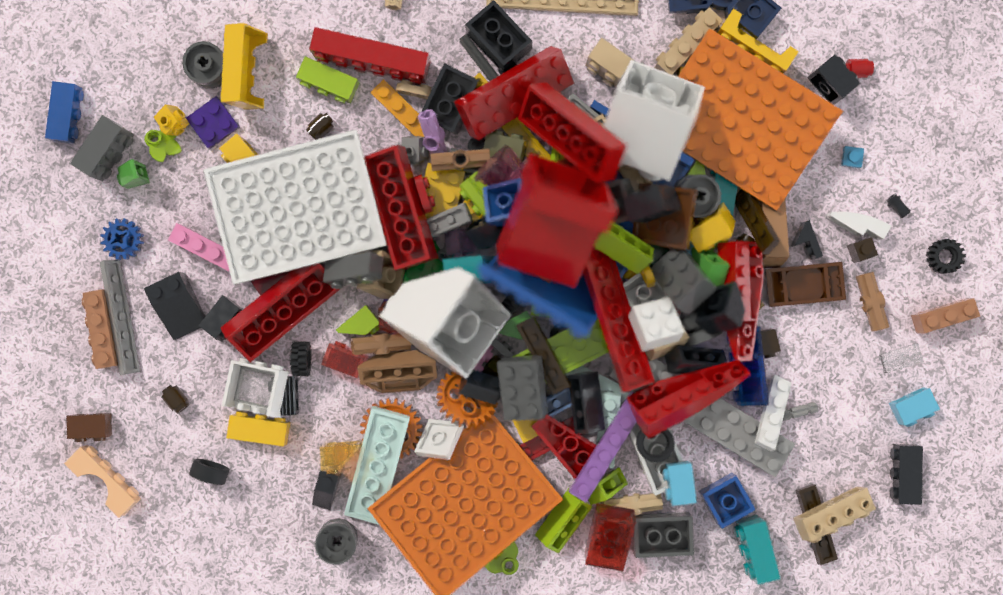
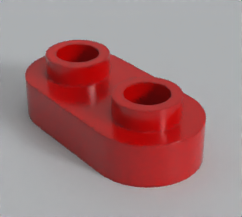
M422 174L414 176L425 213L433 212V207H436L433 195L429 196L428 193L430 188L428 178L423 177Z

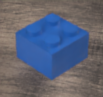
M732 472L698 491L716 524L721 529L756 510L737 475Z

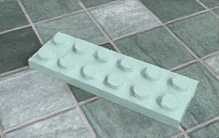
M372 406L344 515L380 525L367 508L392 488L410 416Z

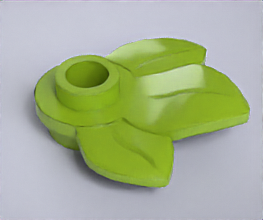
M150 130L146 133L145 143L149 147L151 157L156 161L164 162L166 155L174 156L181 153L180 145L174 140L177 136L165 135L161 130ZM158 138V141L152 142V139Z
M516 543L510 544L485 565L486 569L494 574L500 572L506 575L514 574L519 567L518 560L516 559L518 555ZM506 562H512L513 566L507 568L505 566Z

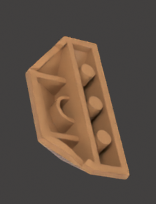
M417 350L375 355L358 365L357 368L360 384L381 393L421 390L437 378L436 360Z

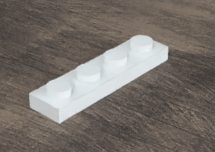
M776 375L772 376L754 442V444L771 452L776 449L792 384Z

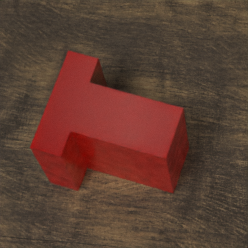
M529 153L521 172L522 185L496 245L498 263L575 287L600 232L608 233L617 213L616 206L606 182L597 184L579 169Z

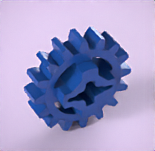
M117 218L115 223L109 221L110 227H103L106 233L100 234V237L104 238V241L100 242V244L106 245L103 251L110 252L109 257H116L118 260H121L122 257L125 260H129V255L135 257V251H141L140 247H138L139 244H144L143 241H140L144 234L138 233L141 227H134L136 223L133 221L129 222L125 218L122 221ZM119 227H127L129 229L123 231ZM121 247V248H122L123 250H125V251H124V252H119V251H117V250H115V249H118V248Z

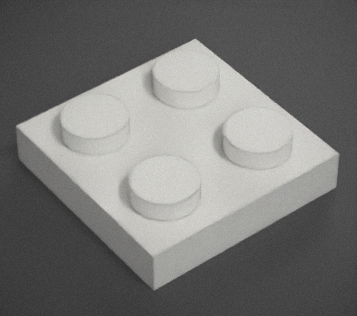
M429 419L414 452L417 456L450 460L464 426L461 425L459 427L458 422L452 424L451 421Z

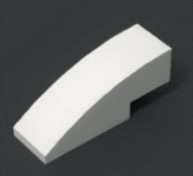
M830 212L825 216L857 237L863 236L866 233L876 240H881L885 238L891 228V225L877 218L860 213Z

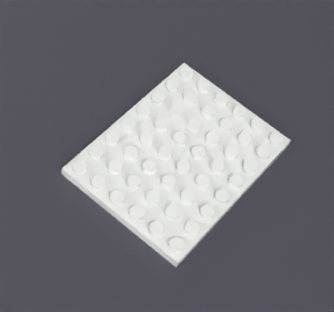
M357 130L203 169L233 285L387 246Z

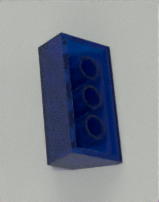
M757 327L752 360L741 361L750 372V376L735 387L736 390L733 391L734 402H737L739 406L769 405L761 328ZM726 335L728 345H730L728 336ZM732 349L729 352V362L735 361Z

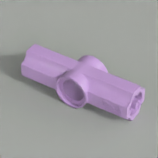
M433 110L420 112L418 119L425 137L423 139V146L429 150L430 156L434 153H446L447 149L444 142L446 134L439 126L435 112Z

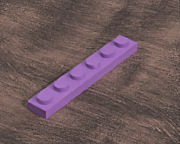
M627 398L569 489L571 494L584 502H587L636 424V419Z

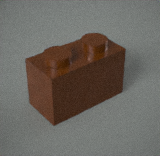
M111 413L72 414L66 416L67 439H74V442H85L87 438H93V441H106V437L112 436Z

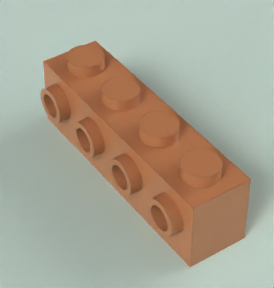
M105 290L82 293L83 298L81 301L86 311L85 324L89 328L88 342L93 352L91 356L92 364L95 366V369L118 366Z

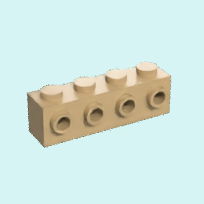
M710 7L705 12L701 10L694 18L696 22L692 26L688 24L681 32L683 36L679 40L675 38L669 44V51L667 53L662 52L656 58L657 63L654 68L674 75L680 66L692 56L708 29L710 28L715 31L723 22V19Z
M857 486L794 517L793 520L801 539L815 543L820 541L822 536L834 534L838 531V528L852 525L854 520L869 516V512L876 508L868 489Z

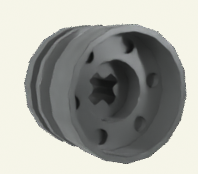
M336 518L324 523L315 540V549L319 558L332 565L343 564L348 561L356 549L358 541L357 530L346 519ZM334 536H335L336 538L340 536V537H341V540H340L341 543H339V542L334 543V542H333Z

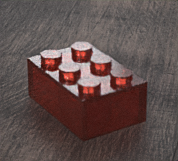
M596 503L585 547V565L624 571L636 525L634 509Z

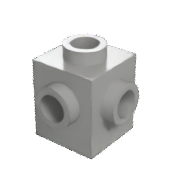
M402 137L401 146H405L411 165H418L420 161L428 160L429 150L423 146V139L425 137Z

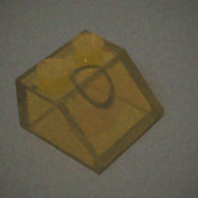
M363 441L330 442L320 446L321 471L326 470L328 474L338 473V470H341L360 450Z

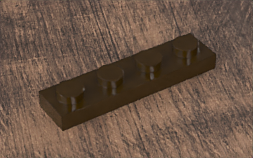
M741 189L736 194L735 205L762 254L768 255L780 240L756 198Z
M535 316L518 323L516 327L531 355H542L544 379L552 394L554 395L570 387L571 383Z
M815 484L795 490L802 513L821 504ZM826 534L822 536L820 541L811 543L818 565H824L838 559L831 534Z

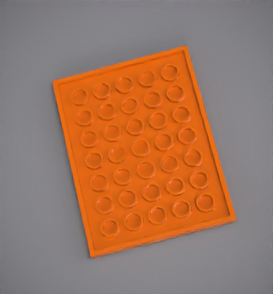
M710 28L678 76L705 87L695 121L682 152L775 211L778 210L843 112V110Z
M490 414V420L485 419L483 425L478 421L477 427H474L471 423L468 428L462 430L450 460L429 457L367 508L434 595H451L563 501L559 493L492 414Z

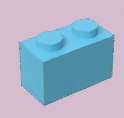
M925 387L889 403L898 424L906 427L915 425L918 419L932 417L935 415V411L940 410L931 389Z
M689 461L665 463L666 469H663V478L668 484V489H665L666 500L670 501L673 506L696 503L692 463Z

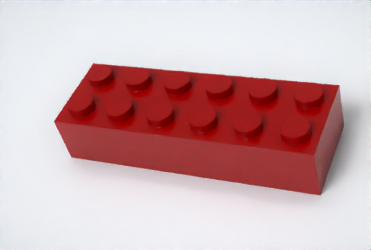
M314 27L309 48L317 62L322 64L332 62L336 63L335 66L347 69V66L354 67V70L357 72L365 73L367 70L379 77H384L385 74L391 76V79L396 81L407 79L414 85L426 84L431 64L428 52Z
M550 46L454 101L469 136L480 140L519 117L528 86L531 84L546 82L558 92L575 84L562 50Z
M546 82L529 85L518 120L597 184L613 180L627 144Z
M393 145L364 156L394 270H405L438 259L405 146Z
M321 263L293 269L224 324L221 330L225 338L249 362H252L340 289H334L331 285L323 282L325 268Z

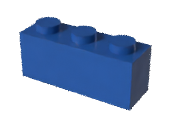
M52 81L45 132L46 139L75 144V139L79 135L77 122L81 118L79 107L80 102L84 98V93L80 86L72 83Z

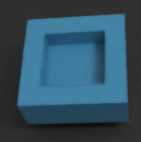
M844 146L841 166L862 168L864 148Z

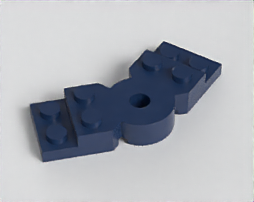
M667 0L669 14L683 12L693 14L699 13L701 10L705 12L711 6L717 10H724L725 18H727L731 11L735 9L742 14L737 28H743L755 39L761 35L782 9L773 0Z

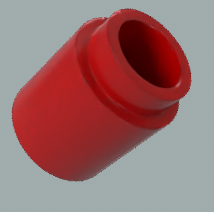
M848 59L845 63L849 71L854 72L858 78H867L873 75L874 63L872 60Z

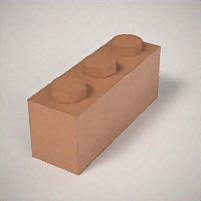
M965 298L913 314L911 317L916 333H928L980 317L975 298Z

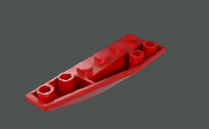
M756 242L718 243V256L729 264L724 284L734 281L738 284L746 310L741 327L726 332L735 361H750L753 356L763 286V254Z
M731 361L662 379L628 396L627 401L637 424L649 439L706 408L749 377L750 372L741 361Z

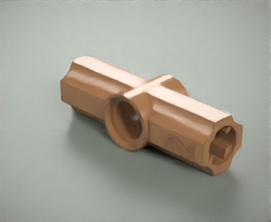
M489 149L457 150L455 152L431 154L432 171L490 167ZM458 156L466 158V162L462 165L457 164L455 160Z
M874 272L856 276L861 293L860 302L862 301L863 303L862 309L867 314L871 332L888 328L889 323L884 310L885 298L878 289Z
M380 333L369 337L351 338L353 355L370 353L375 355L389 354L390 351L411 350L412 345L400 333L390 335L389 333Z

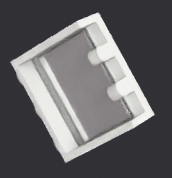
M240 358L239 361L231 360L222 406L252 411L253 413L264 414L268 417L282 418L280 410L288 373L290 374V372L284 371L283 366L272 364L270 368L264 362L256 361L255 364H251L245 358Z

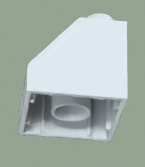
M631 60L616 90L603 126L627 144L619 167L626 164L639 169V174L651 181H659L661 178L670 181L695 121L705 87Z
M460 268L403 283L397 293L388 300L386 308L380 315L382 319L420 352L435 359L465 379L470 375L511 316L505 307L475 276Z

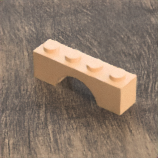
M88 445L81 446L64 464L77 477L85 474H93L100 477L108 489L105 505L118 518L124 516L141 499L138 496L139 492L134 487H129L124 482L125 478L120 473H115L111 469V464L105 459L102 460L97 455L98 451L94 447Z

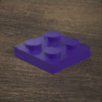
M217 96L186 117L209 150L240 128Z

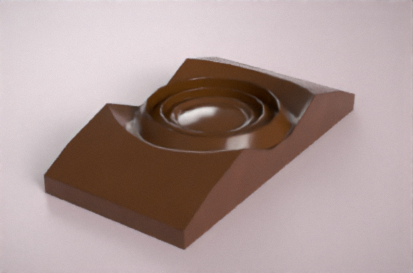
M842 262L765 269L769 307L846 300Z

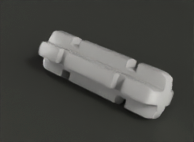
M815 402L807 403V405L792 407L790 410L785 409L783 421L790 420L791 417L798 418L809 413H817L818 406Z

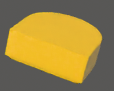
M646 266L640 272V275L646 286L651 288L655 286V278L650 267Z

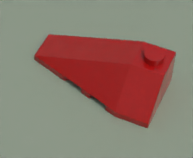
M547 414L543 419H538L531 427L571 476L576 479L597 445Z

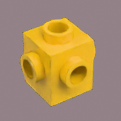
M165 104L153 117L160 126L161 132L165 135L179 136L190 124L185 118V113L178 106Z

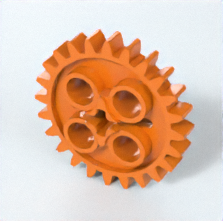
M452 370L450 372L451 375L446 373L445 379L440 381V386L437 388L439 393L436 395V398L440 399L437 402V406H443L440 413H447L445 419L451 417L452 424L458 421L459 427L462 423H465L466 428L470 426V423L477 427L478 421L482 425L485 419L489 421L491 418L490 414L494 415L496 411L494 408H497L498 403L494 405L471 397L466 398L467 396L459 394L462 376ZM450 394H456L458 399H453ZM464 407H469L472 412H466Z
M389 397L386 403L380 399L379 406L373 403L372 406L410 416L406 431L409 437L404 439L400 458L403 459L404 452L409 456L411 453L409 448L412 450L416 449L414 443H418L420 440L417 436H422L423 433L418 431L423 425L417 424L421 417L414 416L417 410H410L412 404L406 407L405 400L399 404L398 398L391 402ZM371 408L366 410L369 415H363L362 417L366 422L360 423V426L365 427V429L360 431L361 434H365Z

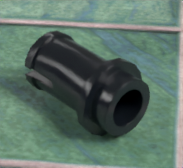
M895 193L886 200L888 202L887 205L891 206L900 218H904L911 210L900 199L901 196H897Z

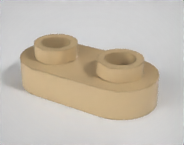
M402 80L401 83L396 85L395 91L397 93L417 98L428 99L431 92V87L428 85L420 84L419 87L412 85V82Z

